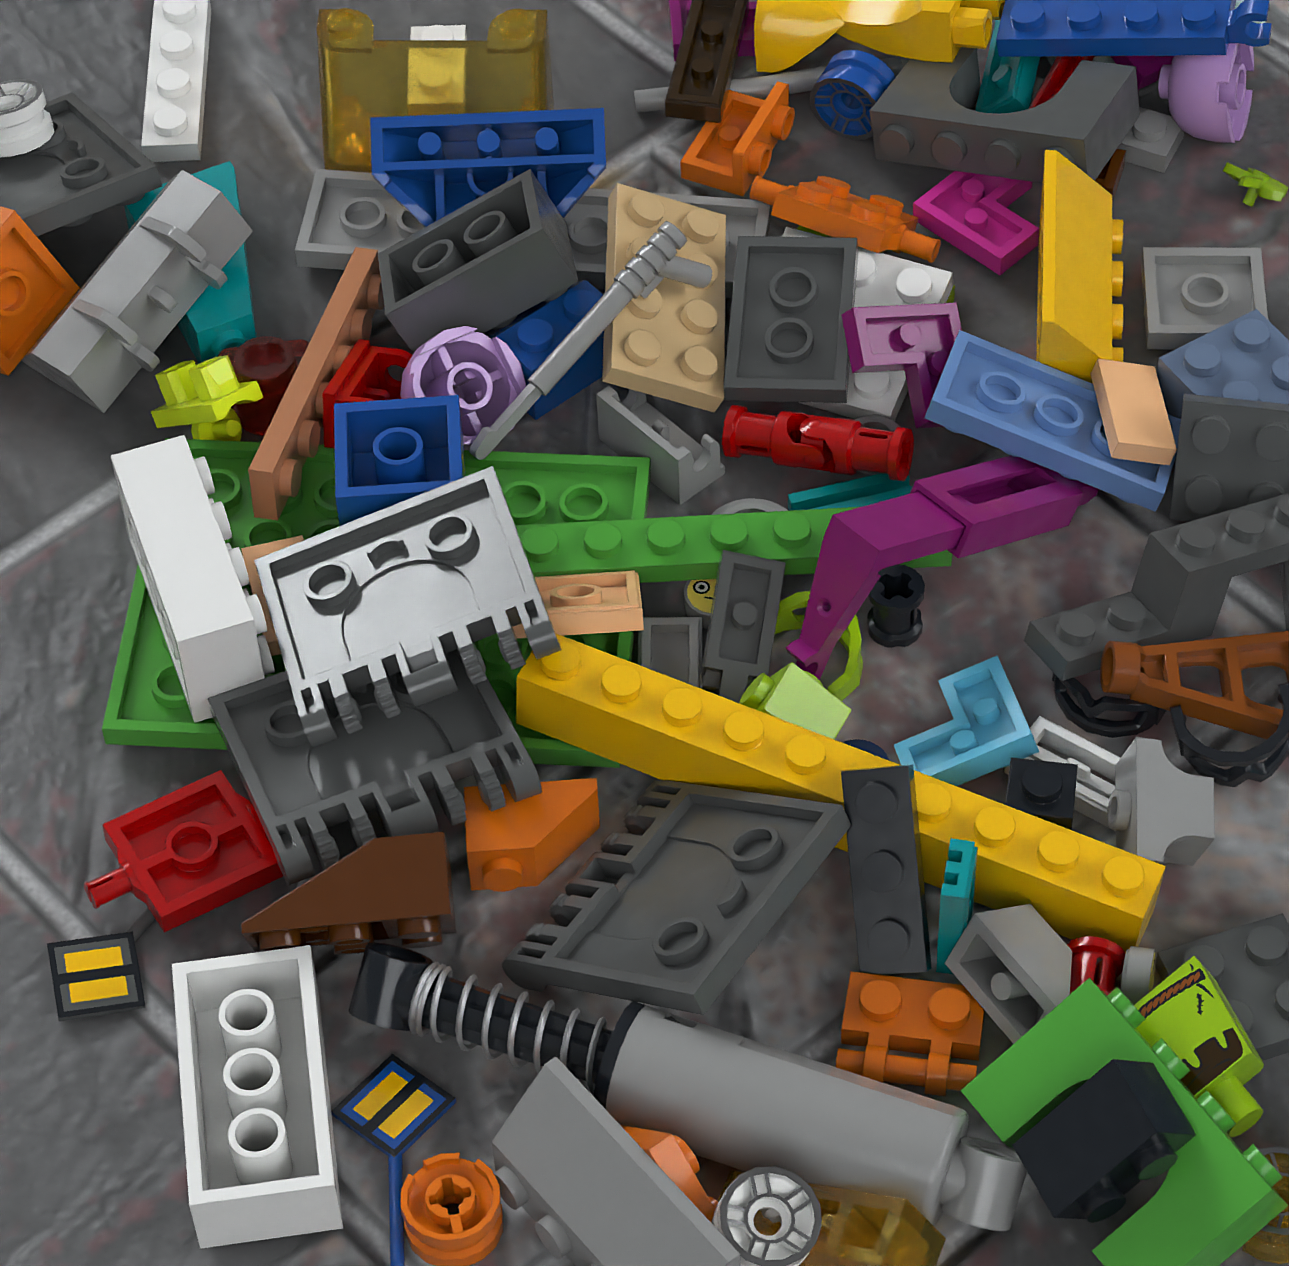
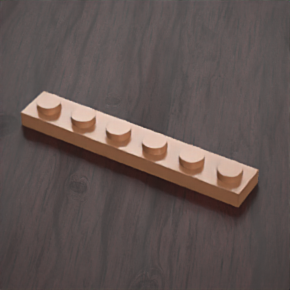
M355 247L250 464L248 473L255 518L278 521L288 498L297 496L302 480V468L307 457L314 458L319 447L320 429L323 425L322 393L358 339L369 340L372 318L376 309L382 310L384 308L378 250Z

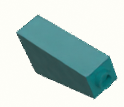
M231 161L191 174L220 190L242 217L235 168ZM167 183L162 184V187L145 193V196L140 201L124 206L129 229ZM245 242L222 268V271L228 278L220 289L208 286L177 323L198 364L214 357L228 355L231 364H235L259 354Z

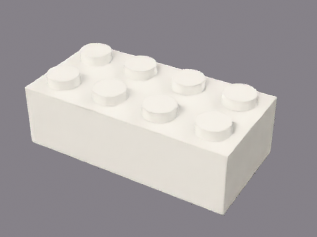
M182 435L111 455L128 537L194 723L213 718L208 698L264 679V675L275 672L265 636L257 637V634L267 632V625L257 594L249 596L247 589H242V586L249 585V577L239 547L232 549L230 543L225 544L224 541L232 538L225 508L221 501L214 503L213 498L209 499L207 496L215 493L209 466L204 456L196 459L193 458L186 437Z
M306 945L172 964L189 1207L200 1249L343 1229L319 989L311 946Z

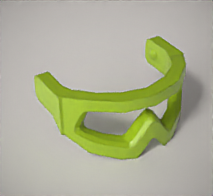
M810 591L796 592L780 601L775 635L783 631L802 629L805 615H796L793 610L807 607ZM856 615L839 639V642L849 654L845 671L827 688L829 692L841 701L860 685L862 675V638Z

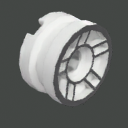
M19 79L0 82V158L12 157L32 151L49 141L54 134L51 115L44 110L46 99L42 85L36 81Z
M777 1166L755 1167L738 1175L725 1190L718 1202L711 1223L740 1253V1266H799L817 1242L822 1219L820 1203L811 1186L794 1172ZM758 1210H761L763 1217L769 1219L772 1223L780 1221L781 1226L776 1234L766 1236L756 1230L753 1218Z

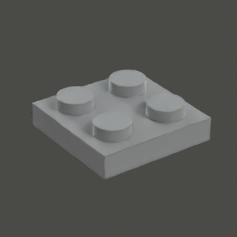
M1143 247L1141 273L1147 349L1175 350L1255 309L1268 319L1261 248Z

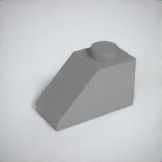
M1031 904L975 913L945 961V965L1013 1044L1070 995L1072 950Z

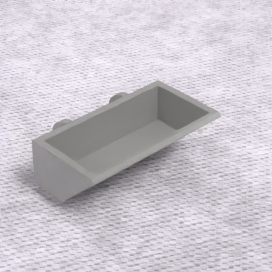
M181 170L164 186L21 361L105 413L141 367L150 372L156 368L160 360L154 354L155 350L208 286L215 289H220L228 278L222 271V268L253 230L220 190Z

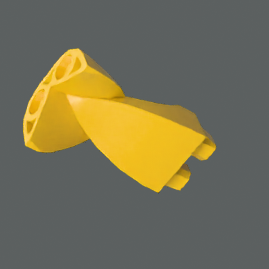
M757 0L754 21L757 72L768 73L787 69L821 46L835 33L850 41L888 55L921 61L953 63L961 47L986 49L991 40L992 20H1001L1005 0Z

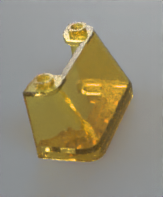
M349 8L319 9L316 30L322 151L326 170L372 173L370 117L554 110L547 10L510 9L499 14L491 21L488 28L487 41L374 40L373 22L368 15Z

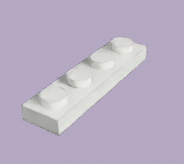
M154 0L141 144L142 153L152 162L201 160L211 21L210 0Z

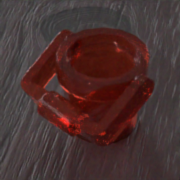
M261 336L245 341L240 347L226 348L219 352L218 356L228 355L231 364H233V370L238 382L257 381L264 397L256 402L234 404L231 407L240 418L243 429L265 436L298 367L295 357L304 355L309 344L308 341L303 339L284 341L281 337Z

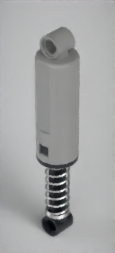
M375 942L368 943L365 947L348 1010L352 1016L359 1020L383 1028L411 1031L412 1034H418V1036H424L431 1031L435 1041L440 1043L453 1036L456 1037L463 1051H469L480 1045L487 1059L493 1060L504 1053L508 1055L513 1068L518 1069L531 1062L534 1063L537 1073L541 1070L540 1066H544L545 1063L557 1057L578 1080L586 1081L591 1094L620 1125L671 1133L684 1140L695 1155L745 1172L755 1167L777 1166L801 1177L811 1186L814 1194L918 1230L926 1231L933 1229L943 1212L956 1220L983 1229L1007 1231L1011 1228L1027 1170L1014 1148L986 1139L967 1137L969 1117L962 1108L632 1001L624 1009L612 1031L606 1029L607 1021L605 1017L600 1018L596 1025L580 1020L581 1012L578 1008L573 1010L570 1016L554 1012L555 1003L553 1000L548 1001L544 1008L530 1004L529 994L526 991L521 993L518 999L503 995L504 987L502 983L496 984L492 991L479 987L478 978L475 974L470 976L466 982L452 978L451 966L446 967V965H440L438 962L433 963L429 957L413 950ZM437 1031L446 1035L440 1036L437 1034ZM463 1040L471 1042V1044H464ZM488 1048L495 1050L497 1052L491 1053L489 1052ZM514 1057L522 1059V1061H515Z

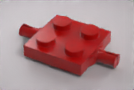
M219 770L102 824L105 841L118 859L119 868L90 882H85L84 888L95 909L131 892L136 898L147 905L165 933L283 877V874L253 804L235 792L223 772Z

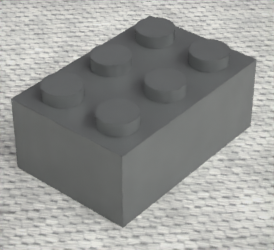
M530 169L378 253L385 314L413 354L417 348L443 330L468 326L477 328L475 332L484 334L491 329L498 330L504 328L518 314L542 301L548 302L557 299L567 291L569 286L578 282L566 222Z

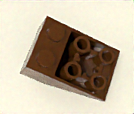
M444 832L374 838L242 922V934L255 952L306 945H334L335 954L364 953L368 943H374L375 940L396 938L401 939L403 948H424L440 945L443 943L442 934L456 933L450 854Z

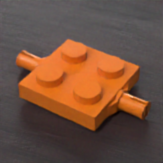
M756 176L752 183L749 194L750 199L772 205L771 215L831 237L857 238L859 247L876 253H881L885 250H892L898 254L904 252L927 260L929 263H933L938 255L941 240L915 232L919 218L902 212L904 204L895 199L882 195H871L868 200L849 193L851 186L848 183L827 176H818L816 181L800 182L798 186L789 185L788 187L764 179L762 176Z

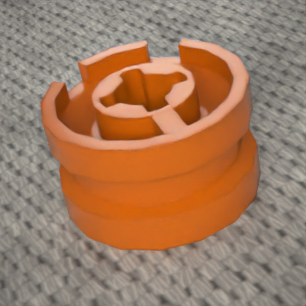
M440 1153L423 1160V1167L414 1175L408 1173L401 1188V1213L404 1219L405 1236L415 1254L426 1263L435 1266H470L482 1261L496 1248L503 1233V1209L500 1185L491 1168L480 1159H477L476 1162L462 1159L460 1153ZM448 1204H459V1213L449 1215L448 1209L444 1208Z

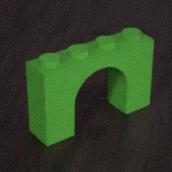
M1088 978L960 1091L1001 1141L1013 1148L1012 1145L1112 1059L1153 1063L1195 1131L1196 1136L1175 1152L1178 1159L1169 1169L1163 1184L1156 1194L1096 1246L1092 1252L1104 1266H1219L1289 1206L1273 1188L1283 1177L1254 1144L1244 1152L1241 1151L1226 1133L1236 1122L1208 1091L1204 1092L1199 1098H1196L1181 1081L1190 1072V1069L1162 1038L1153 1046L1146 1041L1136 1029L1146 1019L1125 994L1116 987L1110 994L1106 995Z

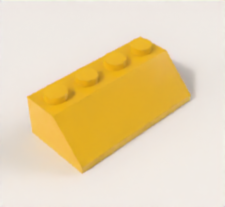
M1045 150L1039 219L1036 361L1093 384L1091 372L1097 359L1123 362V347H1112V340H1121L1123 331V304H1112V297L1122 296L1123 261H1112V254L1121 255L1123 219H1112V194L1057 150Z

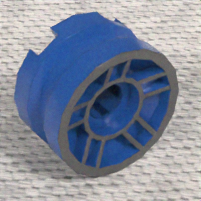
M843 50L832 57L811 90L810 106L820 123L834 134L850 140H866L873 136L869 110L896 76L885 62L870 53L860 50Z

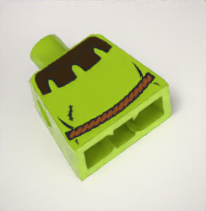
M1193 956L1134 1005L1146 1019L1136 1029L1151 1046L1162 1038L1190 1069V1072L1181 1081L1196 1098H1199L1204 1092L1208 1091L1236 1122L1226 1133L1230 1137H1236L1250 1129L1263 1115L1264 1110L1243 1085L1257 1075L1264 1067V1064L1219 984L1201 962Z

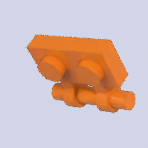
M850 971L841 1028V1044L866 1047V1050L857 1051L838 1048L835 1067L882 1083L890 1082L925 1087V1094L946 1096L947 1090L960 1091L977 1076V1065L951 1062V1057L979 1061L985 1010L969 991L960 984ZM889 1050L928 1054L929 1056L928 1059L890 1055Z

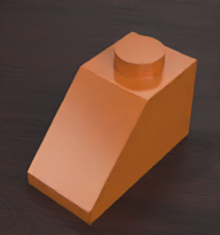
M597 778L540 782L542 787L541 794L519 802L513 800L505 784H500L506 805L494 811L489 810L488 806L483 802L478 786L464 787L465 813L467 818L465 821L466 852L471 891L490 889L497 892H506L518 887L538 886L600 828Z

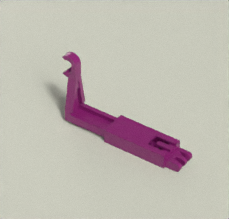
M1010 455L919 479L914 482L910 494L833 514L823 537L800 637L785 647L787 652L797 659L795 665L803 671L813 674L820 680L833 648L881 577L878 574L880 570L948 550L957 558H962L1069 526L1077 507L1093 499L1099 489L1078 480L1065 478L1056 471L1024 458Z

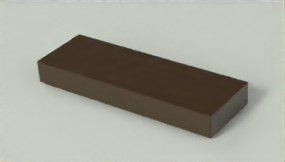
M692 0L665 99V117L721 123L749 13V0Z

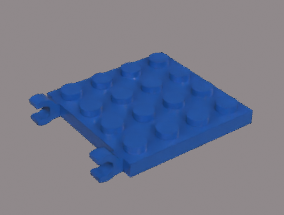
M1005 0L996 43L999 57L1226 55L1228 44L1230 43L1246 44L1253 47H1261L1270 43L1272 24L1252 22L1267 21L1270 4L1269 0H1245L1235 9L1236 0Z

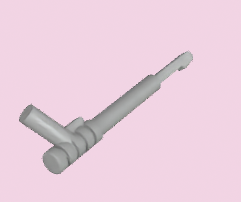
M665 221L657 229L659 233L655 232L648 239L647 245H643L635 254L636 258L632 257L624 266L626 270L622 269L615 276V282L529 377L527 380L529 384L490 428L483 427L469 448L471 455L479 460L485 459L541 395L546 396L632 298L636 299L639 295L647 298L664 278L699 288H705L709 285L712 279V269L709 265L675 256L677 253L676 249L680 250L687 242L686 236L675 225Z

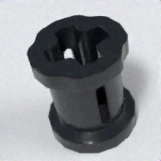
M897 564L878 572L881 577L868 595L870 602L873 604L867 615L869 636L877 644L887 648L911 645L918 640L923 629L921 611L918 609V606L924 599L925 583L922 576L915 569Z

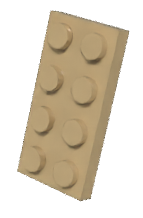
M617 183L608 197L605 292L615 282V276L622 269L626 270L624 266L631 258H636L635 254L643 245H647L648 239L655 232L659 233L657 229L665 221L675 225L687 238L685 245L680 250L676 249L677 253L675 256L709 265L712 269V279L707 287L699 288L664 278L647 298H643L640 295L636 299L632 298L604 330L602 382L715 413L724 400L726 215Z

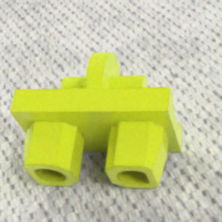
M228 355L214 357L198 365L195 364L194 360L183 361L157 373L155 377L166 404L150 412L157 428L192 424L191 433L193 439L240 441L242 434L240 418L231 407L234 404L256 402L264 397L257 381L238 382Z

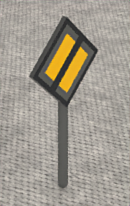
M149 908L143 912L125 933L47 943L58 1021L122 1013L145 1008L135 942L155 920Z

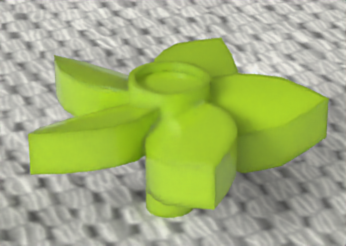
M1227 162L1223 169L1224 173L1239 182L1238 186L1249 187L1242 202L1253 207L1258 195L1265 199L1281 202L1289 189L1288 186L1271 178L1266 173L1250 167L1246 171Z

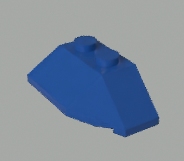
M604 108L370 117L372 176L424 228L529 169L564 218L606 169Z

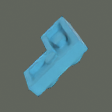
M998 655L938 680L954 718L953 720L894 744L901 765L913 764L915 771L955 786L962 785L997 769L1010 766L1011 758L1024 759L1039 752Z

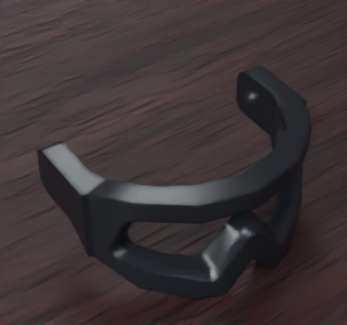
M1053 673L1052 681H1054L1055 699L1062 712L1069 721L1088 733L1110 738L1137 735L1150 729L1153 725H1158L1167 711L1131 699L1103 696L1098 700H1094L1088 689L1077 679L1070 678L1061 681ZM1067 689L1072 693V695L1075 696L1080 707L1077 706L1071 699V697L1067 693ZM1107 710L1138 712L1133 720L1112 721L1094 718Z
M1289 683L1278 685L1279 694L1277 698L1282 705L1283 716L1276 732L1262 744L1244 752L1220 751L1205 746L1191 735L1186 728L1187 718L1182 712L1181 705L1170 707L1171 719L1181 756L1186 758L1199 775L1212 777L1214 782L1221 786L1237 787L1247 779L1262 782L1272 776L1289 755ZM1209 762H1211V763H1213V764H1216V765H1218V766H1221V767H1227V766H1233V767H1231V768H1229V769H1222V768H1219V767H1217V766H1214V765L1210 764Z

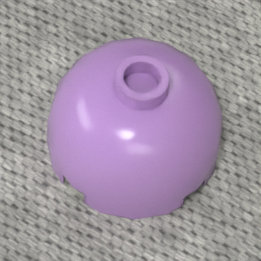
M1230 43L1228 44L1226 55H1176L1173 57L1172 65L1164 64L1162 66L1158 83L1159 97L1161 99H1168L1170 114L1184 132L1195 138L1212 142L1235 143V141H1240L1248 122L1253 90L1246 89V71H1254L1253 46Z
M468 326L443 330L417 348L403 371L400 391L401 399L459 395L464 450H469L483 427L490 428L526 387L521 363L509 346L497 337L491 339L483 333L475 332L477 328Z

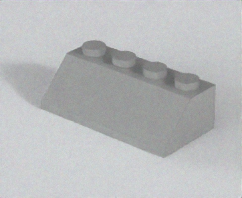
M557 1057L545 1063L492 1140L495 1164L494 1175L500 1185L501 1198L514 1210L522 1206L536 1222V1232L547 1250L557 1259H561L566 1255L575 1266H740V1253Z

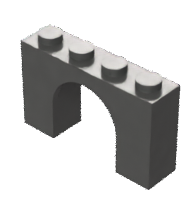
M966 47L960 48L953 63L910 59L869 110L876 160L1042 183L1045 150H1057L1095 181L1140 116L1136 66L1082 60L1054 97L1036 107L1001 114L971 110L978 100L981 83L977 48Z

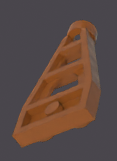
M1289 631L1148 646L1110 640L1105 645L1101 659V688L1105 693L1129 695L1131 700L1169 711L1170 707L1181 705L1185 716L1268 739L1276 732L1283 716V710L1249 699L1244 694L1241 671L1247 668L1276 666L1286 671L1287 683H1289ZM1190 666H1214L1218 668L1222 697L1182 687L1179 668Z

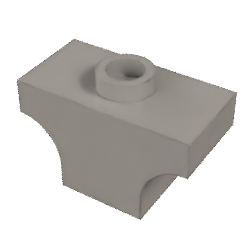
M1135 737L1115 765V790L1112 792L1108 803L1107 824L1109 829L1116 830V847L1159 864L1175 863L1193 866L1215 839L1214 778L1188 774L1175 767L1163 750L1162 740Z

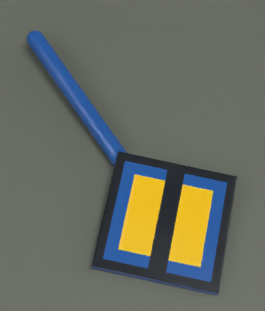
M391 1054L331 1113L333 1117L388 1156L390 1266H405L404 1219L401 1213V1188L403 1186L402 1154L456 1103V1098L394 1054Z

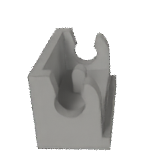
M610 386L596 394L599 439L619 456L650 457V481L679 505L725 474V465L720 462L719 443L708 434H704L700 445L647 402L645 393L629 389L627 397L622 402L619 399L618 393Z

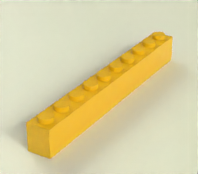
M559 634L556 635L562 650L536 660L533 651H531L526 664L523 665L516 678V724L660 780L840 804L844 808L841 771L900 765ZM914 770L925 883L942 889L951 838L975 842L974 847H978L974 902L995 910L1031 904L1057 934L1073 940L1087 936L1105 938L1119 945L1125 954L1126 950L1130 949V946H1139L1153 914L1166 866ZM847 832L835 846V848L848 852Z

